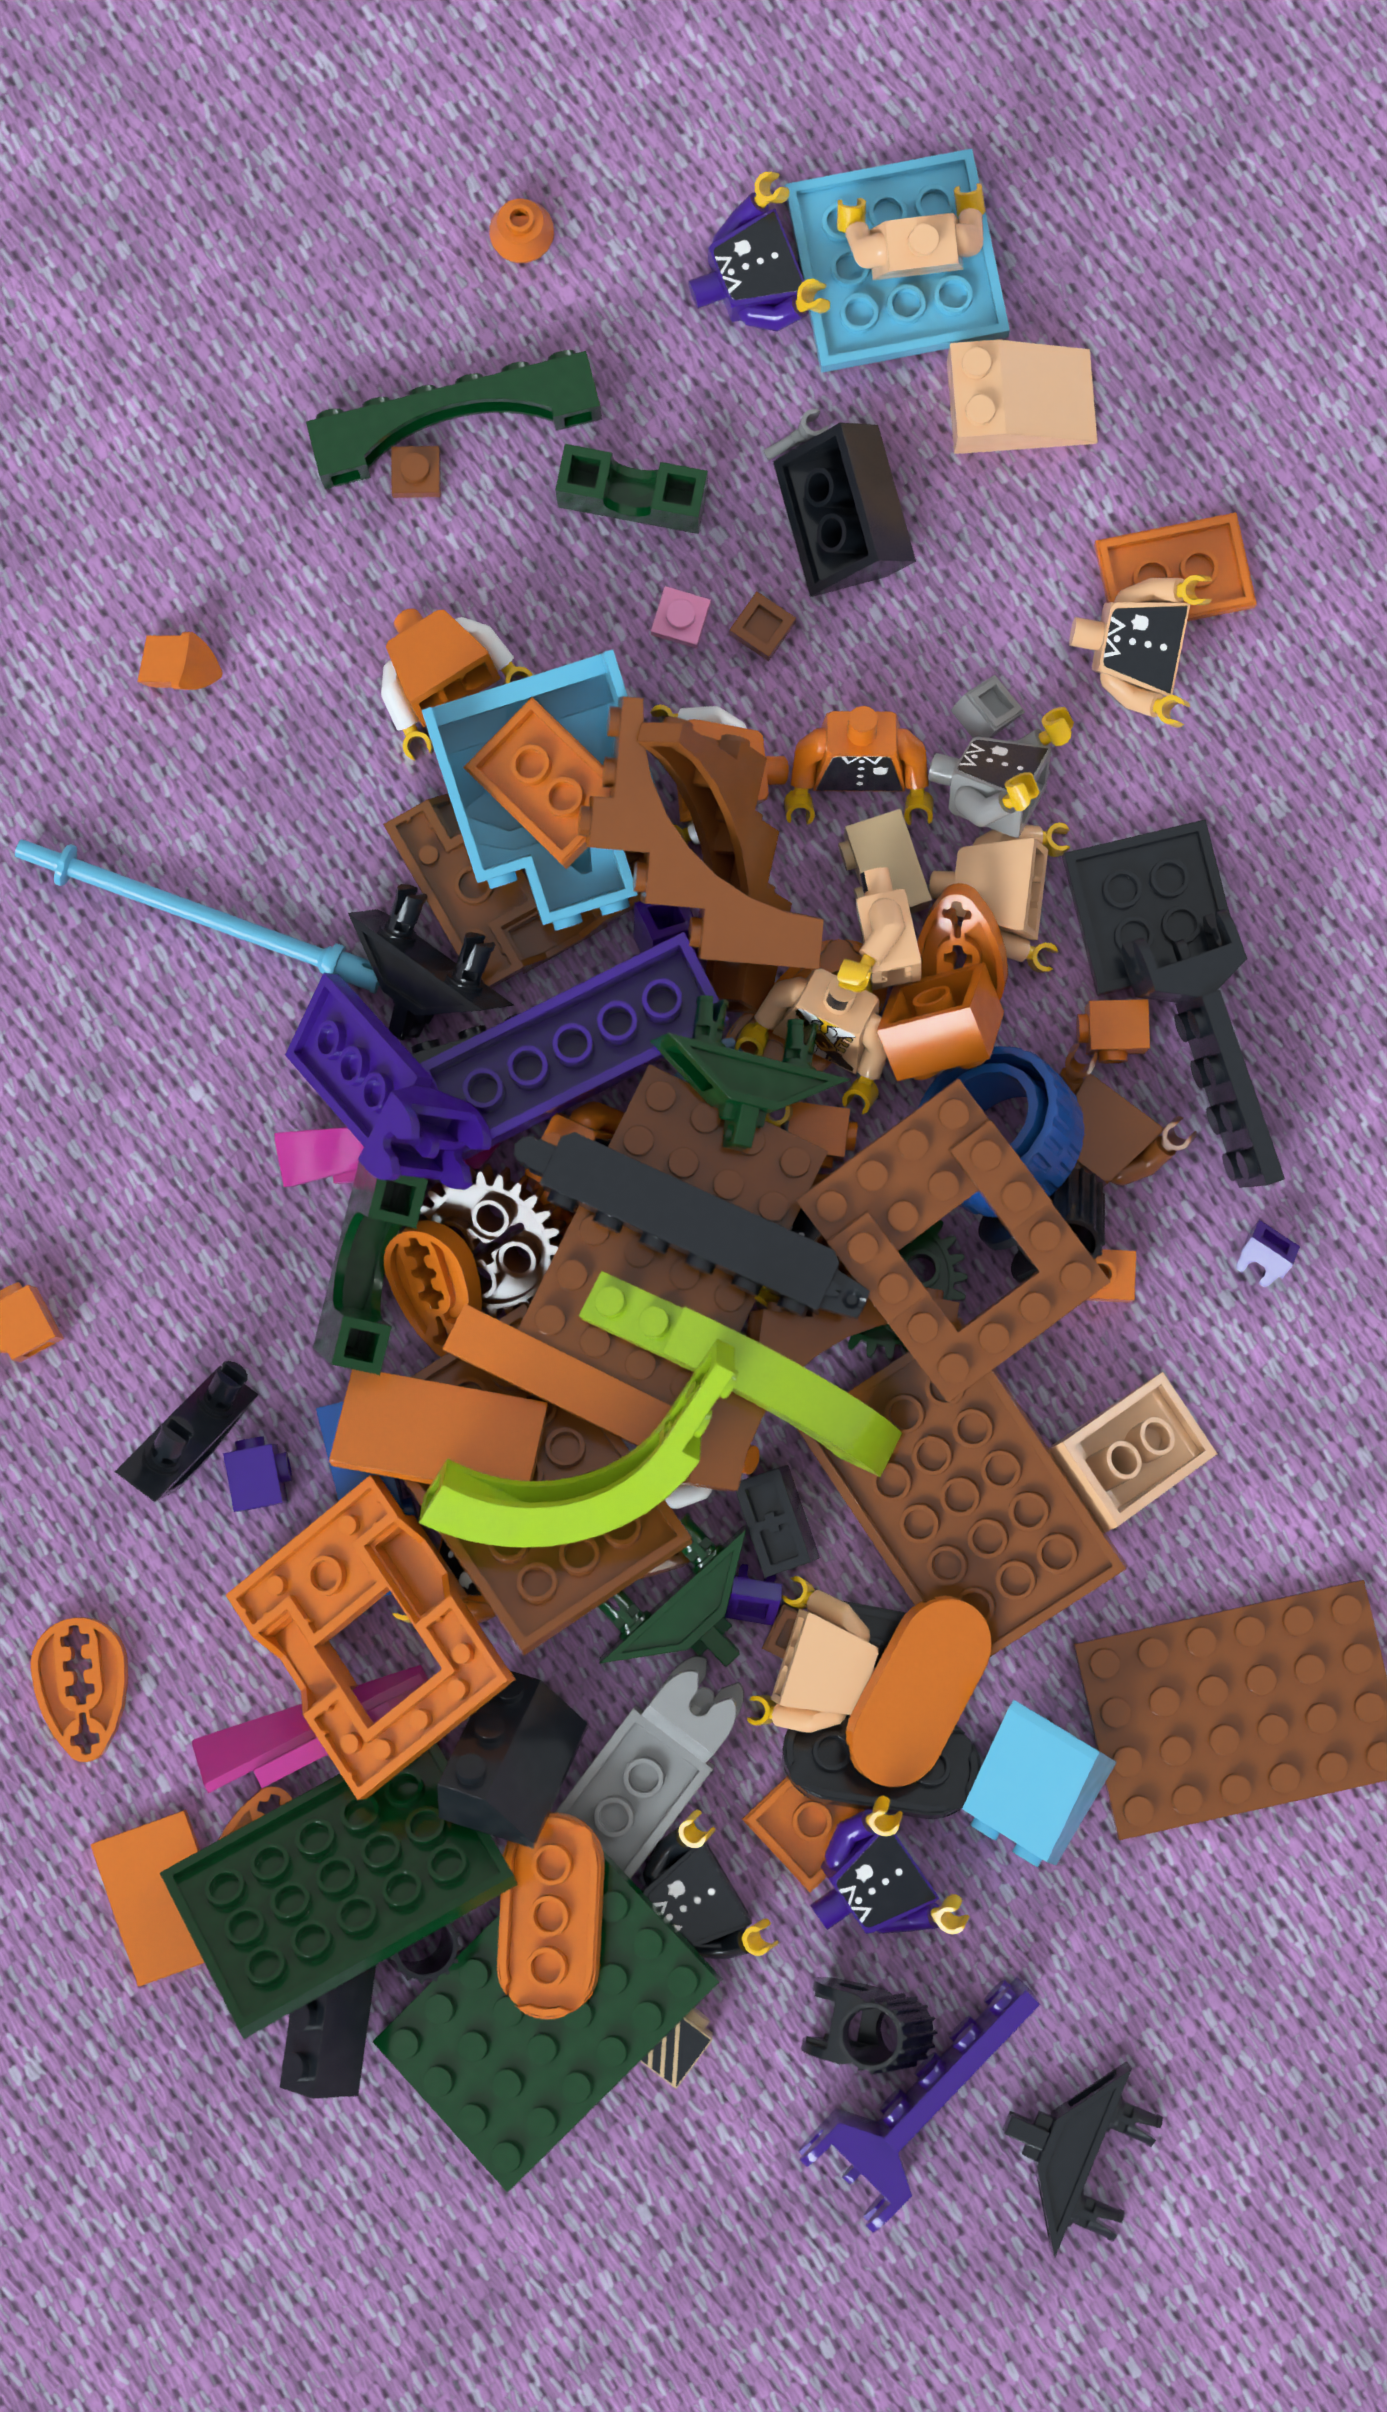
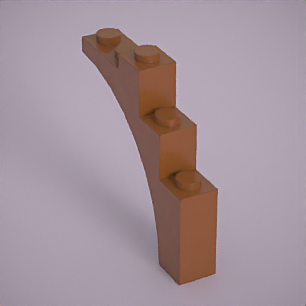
M619 697L618 707L610 706L608 711L607 736L615 737L613 757H605L602 775V787L610 788V798L590 796L589 806H580L578 836H586L585 846L645 852L644 862L636 861L633 891L641 892L640 901L646 904L699 908L698 917L690 918L688 928L689 946L695 947L697 958L819 969L824 919L779 910L748 897L718 877L688 847L666 814L651 777L646 749L637 742L641 723L644 722L643 698Z
M665 717L663 723L642 722L637 742L659 760L676 783L691 814L700 842L703 862L718 877L748 897L779 910L790 912L792 903L775 893L776 887L768 883L780 831L763 821V815L755 811L767 758L751 748L750 741L746 738L725 734L721 736V740H715L702 736L693 730L691 722L682 718ZM707 960L705 973L719 1001L726 999L730 1002L727 1012L756 1014L774 986L778 966Z
M837 1256L839 1271L856 1281ZM926 1288L951 1323L957 1322L960 1302L943 1299L944 1291ZM869 1298L857 1320L820 1310L819 1315L807 1311L805 1318L780 1308L777 1306L778 1302H767L766 1309L749 1313L746 1337L805 1367L814 1357L845 1338L888 1323ZM731 1391L725 1399L718 1397L711 1407L712 1416L710 1422L701 1435L700 1462L682 1483L683 1485L721 1491H738L747 1451L767 1410Z

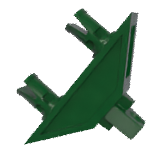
M701 995L697 997L692 1038L667 1033L650 1040L709 1106L719 1108L718 1118L725 1120L722 1147L742 1151L752 1147L756 1128H763L768 1113L850 1080L817 1071L812 1066V1057L819 1025L812 1023L803 1027L804 1020L790 1019L787 1021L782 1061L727 1048L721 1043L729 1002L723 999L713 1004V996Z
M688 1513L684 1514L680 1521L693 1540L692 1544L681 1550V1552L694 1565L691 1569L693 1572L650 1612L648 1610L642 1612L623 1590L613 1596L619 1607H616L608 1600L599 1605L598 1608L621 1632L618 1636L620 1639L600 1657L599 1664L684 1651L692 1648L699 1656L709 1649L725 1667L740 1655V1651L725 1634L732 1627V1624L725 1617L746 1526L743 1525L723 1545L721 1543L715 1545L690 1518L691 1516Z

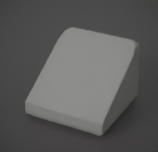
M996 675L965 693L950 710L972 738H993L1025 712Z

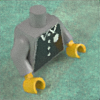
M1057 707L1050 710L1041 720L1045 731L1039 728L1035 729L1017 741L975 737L972 738L960 759L936 753L930 765L929 781L951 786L948 809L952 814L969 820L977 827L985 826L1011 837L1019 838L1047 787L1051 756L1050 743L1052 742L1055 746H1062L1068 743L1071 738V729L1074 722L1065 707Z

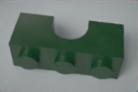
M565 444L555 489L558 508L699 534L708 491V471L660 462L659 469L657 470L634 469L616 462L613 459L612 452Z

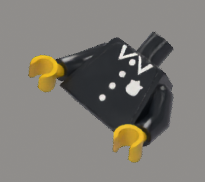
M694 1810L679 1827L657 1843L643 1871V1880L646 1885L642 1887L641 1891L704 1959H729L748 1953L761 1956L778 1945L777 1940L768 1943L760 1936V1930L771 1925V1922L768 1919H762L751 1927L745 1928L752 1924V1917L707 1843V1840L715 1832V1828L713 1826L707 1832L700 1831L695 1826L694 1821L702 1812Z

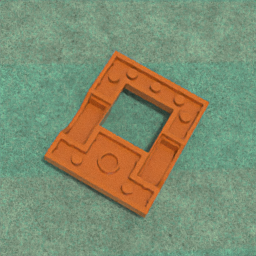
M369 1475L226 1594V1597L251 1636L282 1661L300 1689L304 1718L357 1800L367 1799L515 1680L463 1602L468 1597L467 1593L414 1515H405L379 1475ZM391 1591L442 1669L377 1722L373 1723L352 1691L358 1684L329 1640Z

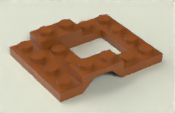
M449 794L427 799L383 824L422 894H427L426 901L458 957L466 933L475 932L485 935L484 943L495 942V948L481 977L490 988H494L520 972H523V974L529 972L607 928V923L634 909L635 902H639L641 898V892H637L638 895L628 898L630 907L607 915H602L600 908L581 913L583 922L564 929L555 930L553 923L542 924L529 882L522 869L515 871L518 878L517 881L490 889L487 880L477 883ZM624 851L632 877L634 876L636 861L644 862L645 852Z
M959 1079L953 1081L796 1199V1202L829 1246L835 1251V1254L856 1282L870 1290L868 1298L947 1403L1111 1282L1057 1211L1040 1184ZM979 1191L1036 1267L1037 1271L959 1330H956L898 1251Z

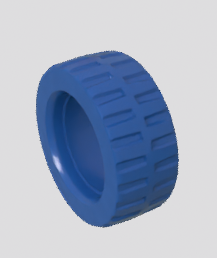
M995 1046L990 1059H987L977 1067L962 1069L958 1066L944 1070L929 1086L918 1108L956 1079L962 1082L983 1112H986L989 1108L1002 1101L1017 1097H1027L1029 1107L1025 1124L1015 1140L1010 1143V1146L1048 1197H1050L1065 1182L1075 1167L1081 1153L1084 1138L1082 1108L1077 1101V1097L1063 1078L1038 1055L1011 1046ZM979 1191L959 1205V1207L973 1214L997 1217Z

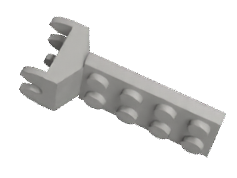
M702 1655L692 1656L681 1662L668 1676L644 1711L636 1705L633 1707L555 1811L575 1816L586 1823L598 1837L602 1849L630 1879L714 1769L715 1765L708 1760L715 1754L729 1735L743 1705L744 1689L740 1682L722 1687L715 1697L710 1688H699L707 1673V1657Z

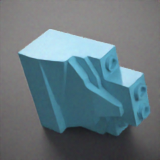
M613 649L590 658L422 710L477 883L487 880L490 889L517 881L518 878L515 871L525 869L543 925L553 923L555 930L564 929L583 922L581 913L592 909L600 908L601 914L607 915L630 907L628 898L636 896L638 893L633 891V877L625 852L623 850L588 847L566 869L463 767L531 697L604 765L605 757H613L615 737L607 736L609 707H618V698L621 696L628 697ZM651 772V777H652V780H653L654 785H655V787H656V784H655V781H654V778H653V775H652V772Z

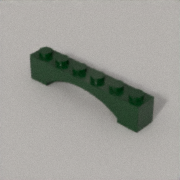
M562 350L550 355L547 361L529 365L525 361L515 362L503 367L500 373L484 377L480 373L467 374L459 377L455 384L440 388H436L434 385H424L412 389L409 392V396L390 400L388 397H376L365 401L361 408L345 412L342 409L334 408L318 413L316 419L306 421L324 489L371 478L369 468L391 447L420 430L454 418L485 413L524 414L554 422L556 431L602 420L601 406L587 352L576 353L574 350Z

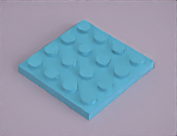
M973 149L785 184V187L789 189V197L786 201L802 277L804 281L815 279L827 285L825 289L819 290L815 294L814 301L819 298L830 301L829 310L821 314L809 310L821 373L949 349L950 343L996 340L1009 337L1010 328L986 212L982 215L983 246L977 255L962 257L963 270L882 280H872L871 269L862 268L857 264L846 238V233L837 229V201L842 200V203L847 206H857V198H862L866 201V224L869 230L884 221L945 213H954L957 217L954 188L960 186L961 192L968 193L976 190V183H979Z

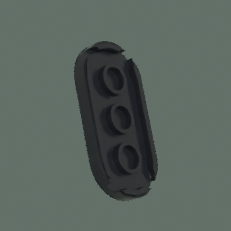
M846 1715L839 1725L805 1733L788 1729L782 1747V1761L790 1782L806 1797L825 1804L873 1810L876 1799L880 1796H886L890 1799L886 1813L897 1814L898 1811H901L903 1816L923 1819L944 1818L963 1808L981 1769L980 1756L974 1743H971L965 1732L957 1725L931 1770L916 1782L901 1787L879 1785L862 1775L854 1767L850 1758L852 1757L850 1746L846 1743V1728L851 1715Z

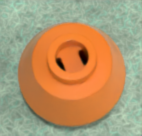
M518 198L508 201L495 212L490 222L489 235L494 249L500 256L511 262L528 263L539 259L548 251L554 238V225L550 214L543 206L528 199Z

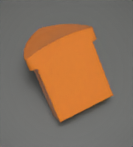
M182 632L181 635H147L137 682L155 688L196 690L215 683L222 677L223 673L212 650L194 632Z

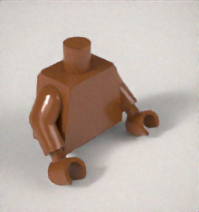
M1080 1044L1072 1045L1065 1060L1066 1067L1061 1070L1059 1075L1077 1097L1083 1112V1146L1074 1168L1080 1169L1084 1167V1171L1088 1174L1095 1173L1096 1181L1102 1182L1103 1187L1109 1182L1125 1186L1153 1175L1175 1155L1176 1151L1185 1149L1197 1137L1196 1130L1187 1139L1179 1138L1175 1134L1174 1127L1184 1117L1177 1116L1165 1128L1091 1074L1098 1059L1096 1052L1089 1063L1081 1064L1074 1058Z

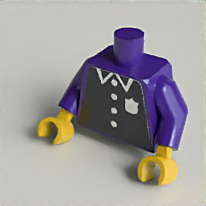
M764 172L760 174L755 182V192L751 193L729 215L713 236L712 244L708 247V263L712 272L688 281L697 309L723 300L731 322L742 321L746 326L771 331H780L808 315L809 310L820 314L829 310L830 301L824 298L814 301L815 294L819 290L825 289L827 285L815 279L804 281L776 208L769 210L768 204L770 202L776 204L783 203L789 197V189L786 187H779L771 195L770 186L774 180L778 179L779 173Z
M878 1797L873 1810L862 1811L837 1824L825 1851V1860L820 1866L834 1888L810 1905L827 1930L851 1913L866 1934L875 1931L879 1934L936 1928H940L948 1934H958L964 1929L970 1916L966 1914L955 1916L951 1913L959 1909L962 1903L961 1897L957 1894H951L945 1898L941 1907L934 1903L940 1898L895 1834L899 1829L903 1812L898 1811L895 1815L885 1814L890 1804L888 1797Z

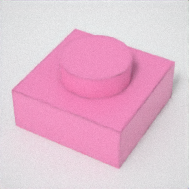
M665 586L652 625L651 635L697 649L711 600Z

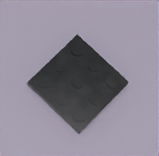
M1206 819L1066 852L1062 856L1097 996L1132 988L1122 956V944L1131 941L1133 943V940L1141 937L1144 938L1154 956L1157 967L1161 968L1177 962L1172 947L1175 941L1184 939L1188 945L1191 957L1209 951L1203 927V916L1211 913L1215 915L1216 911L1226 909L1229 913Z

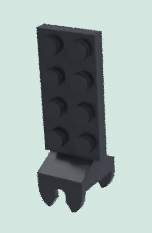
M1222 909L1216 911L1215 915L1211 913L1203 916V927L1209 951L1191 957L1185 940L1175 941L1172 947L1177 962L1161 968L1157 967L1154 956L1144 938L1141 937L1133 940V943L1131 941L1122 944V956L1135 997L1176 1003L1178 1014L1174 1016L1175 1026L1182 1041H1188L1194 1060L1190 1062L1191 1072L1197 1086L1205 1089L1210 1107L1206 1109L1208 1122L1216 1135L1220 1134L1226 1150V1153L1222 1155V1160L1230 1180L1237 1181L1239 1188L1267 1186L1284 1180L1285 1177L1221 991L1218 990L1247 960L1239 933L1228 911Z

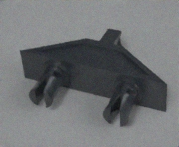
M407 884L398 885L389 914L378 909L348 913L382 991L393 999L394 1008L388 1029L399 1040L419 1038L425 1024H429L435 1014L483 1011L514 1006L510 1001L487 986L481 978L490 955L495 948V942L484 943L485 935L475 932L466 933L457 963H455L416 934L414 926L417 924L422 907L428 897L427 894L416 895L417 887Z
M223 1362L222 1366H219L130 1455L115 1473L154 1502L180 1489L208 1460L259 1395L244 1384L248 1380L246 1370L236 1362Z
M1127 2061L1054 2109L1050 2115L1038 2111L1034 2121L1009 2111L1004 2123V2134L1024 2143L1022 2155L1032 2159L1034 2162L1049 2245L1054 2258L1059 2250L1067 2227H1070L1073 2223L1104 2236L1112 2242L1116 2239L1117 2233L1114 2228L1098 2218L1123 2223L1124 2210L1116 2209L1084 2195L1083 2188L1106 2132L1113 2129L1152 2147L1156 2141L1153 2135L1135 2123L1157 2128L1162 2126L1163 2116L1155 2115L1122 2100V2092L1132 2070Z

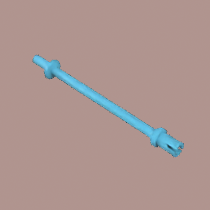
M23 839L17 844L15 857L55 871L54 884L59 886L65 885L70 877L317 966L320 973L340 975L345 982L369 990L371 993L375 994L378 986H380L369 960L346 952V946L335 943L333 947L328 946L323 949L77 859V846L71 844L66 845L62 853Z

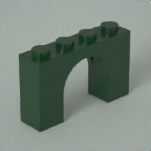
M358 1162L313 1348L331 1365L380 1375L392 1328L381 1316V1293L385 1275L384 1253L387 1245L398 1234L402 1225L412 1228L417 1227L428 1179L400 1175L394 1181L380 1180L372 1176Z

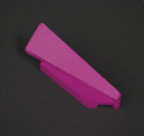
M347 1127L274 1133L277 1156L285 1188L333 1176L334 1184L354 1183L359 1162L358 1158L364 1146ZM502 1142L490 1147V1150H484L464 1160L467 1165H471L474 1171L480 1170Z
M418 1665L360 1684L352 1691L372 1722L375 1723L429 1679L423 1667ZM302 1704L192 1740L203 1784L208 1793L251 1771L254 1772L261 1788H264L328 1755L304 1718Z

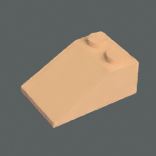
M1007 340L950 343L947 357V372L954 454L1097 444L1090 349Z
M1163 1372L1049 1447V1450L1105 1533L1124 1523L1217 1455V1452Z

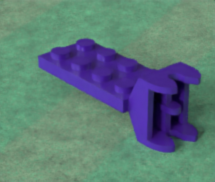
M324 972L285 1056L364 1146L358 1160L372 1176L380 1180L394 1181L400 1175L439 1180L451 1189L466 1190L472 1185L470 1169L462 1158V1150L465 1145L473 1150H490L491 1134L483 1116L471 1103L430 1088L433 1081L430 1074L342 977Z
M1018 1977L1010 1984L1005 1979L1000 1981L985 1997L984 2002L988 2007L976 2020L970 2015L963 2019L949 2036L954 2043L941 2056L933 2052L928 2056V2059L918 2066L914 2074L919 2079L906 2093L899 2088L886 2099L879 2109L883 2114L879 2122L836 2108L800 2147L798 2152L802 2156L799 2160L808 2167L833 2145L852 2164L842 2175V2178L850 2185L862 2174L881 2193L863 2215L868 2221L865 2226L872 2233L881 2228L912 2197L899 2152L1040 2006L1033 1992Z

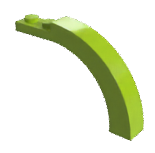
M601 1271L579 1314V1317L584 1321L692 1372L696 1371L716 1339L735 1347V1370L739 1374L732 1389L733 1393L793 1425L821 1443L836 1457L878 1477H881L902 1435V1432L878 1412L794 1361L687 1307L683 1309Z
M716 1339L655 1431L624 1457L593 1472L551 1481L511 1480L474 1471L447 1458L423 1497L419 1523L441 1533L467 1541L494 1546L522 1548L546 1547L578 1542L605 1534L628 1524L665 1500L686 1480L700 1462L701 1435L710 1422L712 1416L711 1407L718 1397L725 1399L730 1394L738 1378L739 1372L735 1370V1347Z

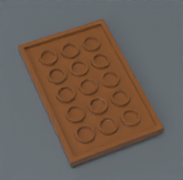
M649 1064L608 1147L790 1230L801 1208L796 1199L811 1188L828 1151L767 1121L764 1122L763 1128H756L751 1148L742 1151L724 1148L722 1144L725 1120L718 1118L719 1108L709 1106L688 1082ZM578 1206L518 1330L673 1406L690 1380L692 1371L596 1327L579 1317L601 1271L683 1309L687 1307L739 1333L756 1301L755 1296L731 1285L730 1283L734 1276L716 1268L712 1275L698 1271L684 1263L687 1257L686 1254L670 1247L666 1254L652 1250L638 1242L641 1236L640 1233L624 1226L620 1233L613 1232L592 1221L595 1215L594 1212Z
M523 1304L499 1319V1321L518 1330L528 1308ZM450 1353L445 1354L411 1376V1378L546 1402ZM548 1403V1415L532 1481L559 1480L590 1473L630 1453V1450L621 1438ZM402 1479L422 1507L423 1497L431 1484ZM665 1500L644 1515L605 1534L578 1542L554 1546L523 1548L494 1546L467 1541L439 1532L523 1656L692 1544V1537Z
M960 1317L957 1319V1322L952 1323L956 1330L965 1325ZM908 1351L847 1392L885 1417L902 1432L881 1477L836 1457L821 1443L797 1429L913 1604L926 1603L929 1600L936 1599L934 1597L946 1595L956 1597L975 1607L983 1615L990 1630V1657L1114 1578L1128 1567L995 1368L947 1403Z
M1357 1580L1073 1644L1097 1750L1117 1762L1108 1776L1105 1786L1118 1840L1387 1781V1675L1364 1580Z

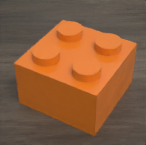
M982 962L923 977L921 981L893 986L877 1028V1033L897 1081L910 1078L925 1080L935 1076L942 1070L958 1066L962 1069H970L990 1059L1004 1010L986 963Z

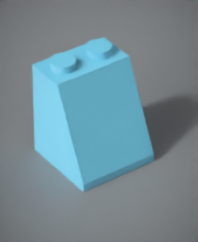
M1013 1700L962 1809L974 1816L970 1824L973 1828L995 1841L1000 1833L1017 1843L1012 1852L1032 1865L1039 1867L1042 1860L1057 1865L1117 1762L1033 1710Z

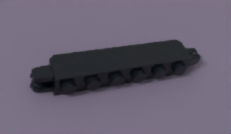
M576 1132L562 1136L557 1146L541 1139L535 1140L534 1136L530 1137L529 1135L527 1137L522 1136L517 1143H514L515 1153L513 1156L517 1158L516 1161L520 1162L519 1165L524 1166L525 1170L529 1169L531 1173L542 1177L539 1182L544 1190L550 1192L546 1200L570 1212H574L577 1205L595 1213L592 1221L616 1233H620L623 1226L641 1234L639 1243L662 1254H666L669 1247L687 1255L684 1263L708 1275H712L715 1268L734 1277L730 1284L751 1295L758 1297L762 1289L778 1296L780 1299L777 1306L797 1316L805 1318L807 1311L819 1315L820 1310L857 1320L863 1311L870 1290L839 1271V1262L835 1251L829 1247Z

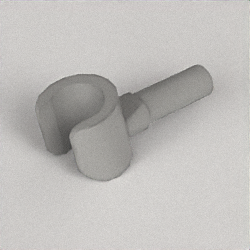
M810 409L806 411L801 418L798 429L763 450L768 461L795 445L798 446L803 442L805 443L828 430L829 425L823 427L820 431H812L807 427L806 423L818 418L820 410Z

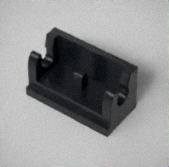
M789 1465L740 1481L738 1491L735 1492L765 1578L820 1558Z

